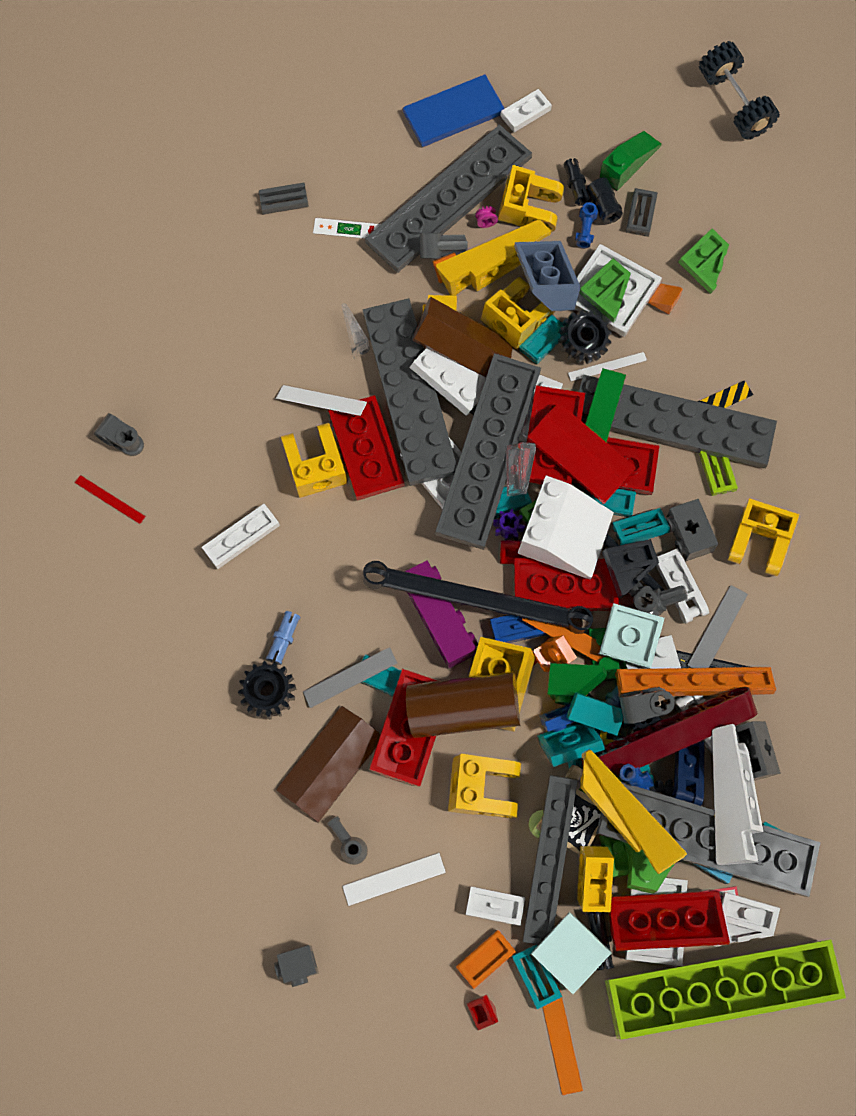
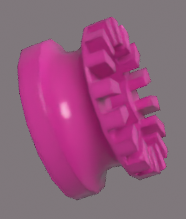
M486 206L485 209L484 207L482 209L479 208L475 213V217L478 219L477 225L481 228L494 226L498 222V217L495 215L496 209L491 206Z

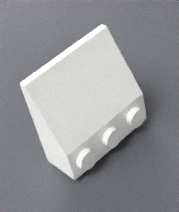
M546 476L518 554L591 580L614 512L571 484Z

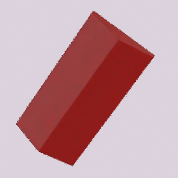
M558 403L547 413L527 437L531 443L603 504L608 501L636 469L634 465L561 403Z
M402 668L369 770L395 781L417 787L421 786L436 736L414 738L412 736L407 717L406 689L409 684L437 680Z
M719 891L611 897L609 919L615 951L729 945L730 943Z

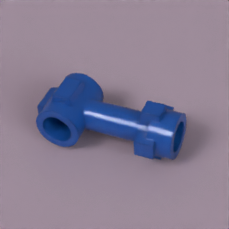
M591 202L585 203L580 208L579 217L582 221L581 233H576L575 241H577L576 245L580 248H589L594 239V235H591L590 231L594 220H597L598 210L596 205Z
M626 764L621 768L619 776L623 783L627 782L631 786H637L646 790L654 786L648 771L642 772L640 768H635L630 764Z

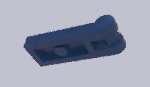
M704 741L697 742L675 752L672 797L699 806L702 805L704 799ZM686 787L692 788V792L687 791Z

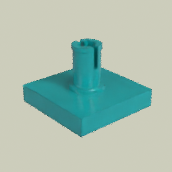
M577 722L567 725L565 729L558 732L549 731L537 735L539 744L553 767L568 763L569 769L572 765H577L583 770L581 758L584 751L590 749L593 753L605 750L603 741L595 729Z

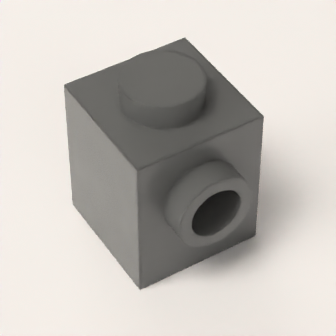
M311 945L277 955L278 962L274 963L278 980L283 978V982L286 984L291 982L292 987L308 983L307 977L319 974Z

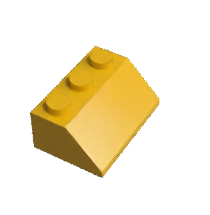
M480 637L469 677L515 672L520 714L535 656L531 648ZM515 726V727L500 728V729H504V730H508V731L514 732L516 726Z

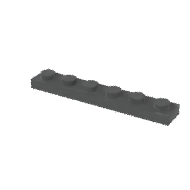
M549 774L523 942L539 945L554 929L577 779Z

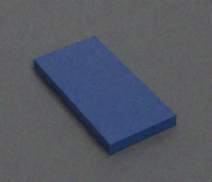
M486 74L404 106L403 113L420 145L424 147L501 116V111L505 108Z

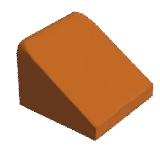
M660 283L648 303L670 314L681 297L683 288Z

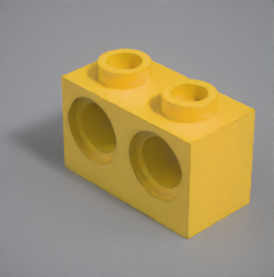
M580 846L577 901L583 912L611 911L614 857L608 847Z

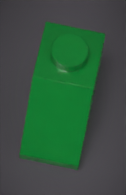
M550 663L547 694L552 700H555L556 704L570 705L575 692L587 695L607 678V671L600 665Z

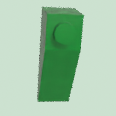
M642 131L619 145L602 162L599 178H607L611 187L618 191L661 147L662 143L647 132Z

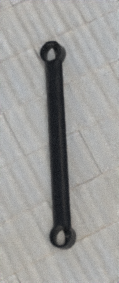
M371 561L363 569L362 580L370 589L378 590L387 587L563 626L575 634L586 633L593 623L591 611L583 606H576L571 609L390 569L380 561ZM376 573L382 575L385 579L380 582H373L367 578L366 574ZM571 619L586 620L588 626L579 628L572 623Z

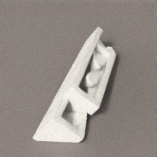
M734 724L718 727L712 731L716 863L718 865L758 862L752 834L763 832L749 751L745 743H738Z

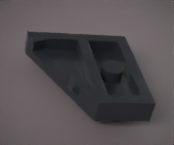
M651 539L607 548L602 552L618 598H622L659 563Z

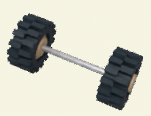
M727 41L726 43L722 42L719 47L718 45L714 46L712 51L709 50L707 52L708 55L702 57V61L699 62L700 66H698L699 70L710 85H718L720 81L723 83L725 79H729L745 104L742 107L743 110H739L737 112L738 115L734 117V125L746 140L748 138L753 139L754 136L759 137L760 133L767 132L766 129L773 127V123H776L778 121L777 118L780 117V112L769 96L757 97L755 101H748L732 74H736L738 72L737 69L743 66L744 57L735 43Z

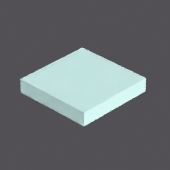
M613 603L599 655L651 669L665 618Z
M569 911L531 954L574 994L606 960L611 951Z

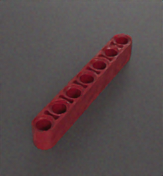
M735 688L604 745L605 750L594 754L618 778L620 777L621 768L626 764H630L635 768L643 767L711 737L712 731L715 728L730 724L736 726L750 720L758 714L750 688Z

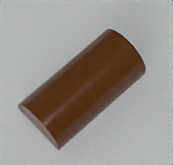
M515 672L407 685V717L410 731L414 738L521 726Z

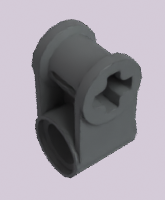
M110 413L105 416L94 432V435L102 442L117 448L129 456H136L143 451L144 442L137 431Z
M661 687L627 692L619 696L626 724L638 723L649 718L666 715L673 710L675 705L673 696ZM658 696L665 698V700L661 701V706L655 704L659 700Z

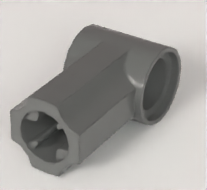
M420 233V258H441V256L451 253L458 255L468 250V241L465 235Z

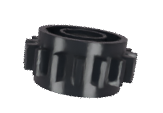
M581 309L577 315L572 312L568 316L569 319H564L561 323L564 327L558 330V333L561 334L558 343H562L563 348L561 351H565L568 354V359L574 358L577 363L585 360L586 364H589L592 358L598 361L601 355L608 351L606 347L612 342L608 337L612 332L607 328L608 322H604L601 319L602 315L599 314L597 316L593 314L592 310L584 313L583 309ZM580 333H585L589 341L582 339Z
M263 661L262 666L258 667L256 664H253L252 671L244 672L246 678L245 680H239L243 689L238 690V694L245 697L240 702L243 706L249 705L247 708L249 714L256 711L257 718L261 719L263 715H267V718L271 720L273 714L277 713L280 717L282 716L281 711L284 708L290 709L289 701H295V696L291 694V691H295L297 688L295 684H289L294 678L292 674L286 675L288 670L285 666L278 669L277 662L270 666L266 661ZM265 685H272L274 690L270 695H261V689Z

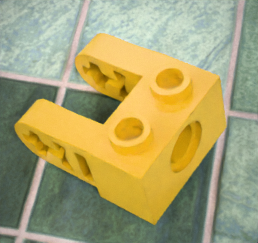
M512 165L506 179L498 220L518 226H524L536 220H541L551 232L555 231L557 215L551 211L528 205L529 200L527 196L553 203L559 202L563 196V184L535 175L533 170Z
M521 277L514 280L503 291L500 289L485 302L480 319L494 332L501 335L515 349H518L551 314L554 315L555 313L543 302L530 313L516 305L530 288V285Z
M329 422L317 426L325 455L301 461L293 433L281 436L299 498L347 484L344 467Z
M749 498L744 506L727 560L737 564L741 563L752 532L774 540L764 572L778 576L800 514Z
M459 754L454 757L448 812L517 818L518 803L484 798L485 775L520 778L521 763L468 754Z

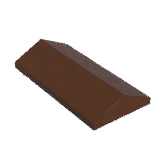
M432 297L428 299L412 339L413 341L484 377H487L494 353L508 358L512 357L513 347L501 335Z
M341 706L276 791L319 823L376 749L380 733L362 718Z

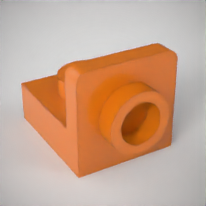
M563 635L551 637L532 650L544 672L550 671V663L568 664L577 658Z

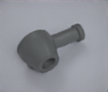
M338 816L327 823L329 828H332L342 842L340 852L343 860L351 865L362 863L368 854L366 843L361 838L351 837ZM351 845L358 846L359 851L357 854H349L348 849Z

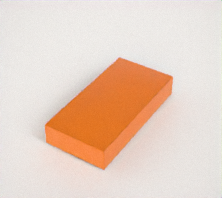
M497 930L458 964L456 968L472 988L475 989L516 951L501 932Z

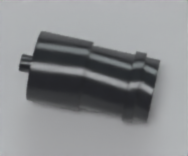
M604 177L591 182L587 187V192L597 207L600 219L605 224H611L619 220L623 215L622 207L615 198V193L609 180Z

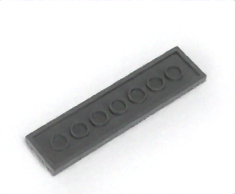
M499 124L365 238V243L399 273L420 255V233H441L443 235L506 181L512 165L522 167L532 158V152Z
M410 298L363 309L366 327L409 486L453 476L457 464L436 390L409 368L424 351L422 345L412 340L417 329V323Z
M494 353L435 535L484 550L541 367Z
M583 374L579 392L585 393L581 421L586 424L599 378ZM624 384L610 431L699 453L703 451L707 455L719 458L727 457L732 461L766 469L777 421Z
M621 782L686 851L687 855L681 860L804 897L810 896L821 842L762 825L763 832L752 834L758 862L718 865L716 863L715 810ZM601 812L596 834L628 843Z

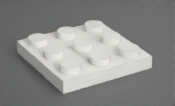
M600 244L577 277L581 288L613 258L631 273L616 321L614 323L610 321L580 294L578 295L575 310L580 311L583 309L584 313L592 310L593 314L597 316L599 314L602 315L601 319L604 322H608L607 328L625 337L660 285L662 277Z

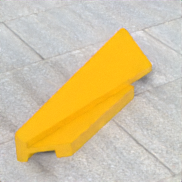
M536 220L436 264V269L450 296H456L470 284L478 292L521 265L514 247L515 242H539L545 237L550 236L551 230L541 220Z
M589 749L582 753L583 776L581 777L580 788L635 852L643 850L658 874L687 855L686 851L593 751Z

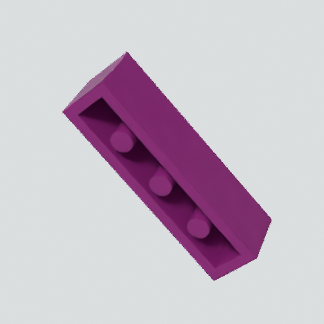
M428 560L405 571L442 579L436 566L431 567ZM407 592L448 669L475 656L478 642L472 632L467 633L463 625L466 621L459 609L455 611L450 601Z

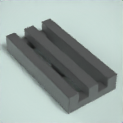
M304 182L259 190L263 214L309 207ZM303 198L300 200L289 201L291 199ZM279 201H280V203L266 205L267 203H273V202H279Z
M634 189L626 233L634 231L636 235L645 233L644 236L649 237L658 192ZM638 195H642L637 225H633ZM647 197H652L647 224L644 227L642 226Z

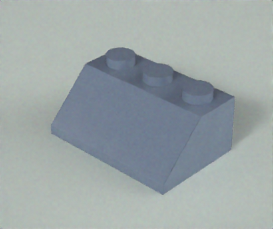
M515 242L514 247L532 293L551 311L575 310L580 284L562 242Z

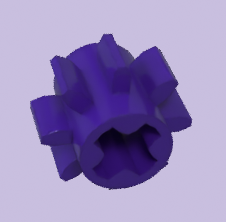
M513 509L505 514L500 511V520L495 519L493 521V526L499 527L495 531V536L501 535L504 537V540L514 538L517 541V532H524L525 528L524 525L519 524L523 516L519 515L517 517Z

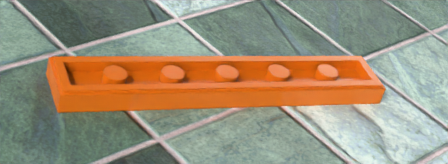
M771 667L617 669L615 673L619 696L627 692L641 691L653 687H661L672 696L721 695L739 687H749L752 695L774 694L776 691Z

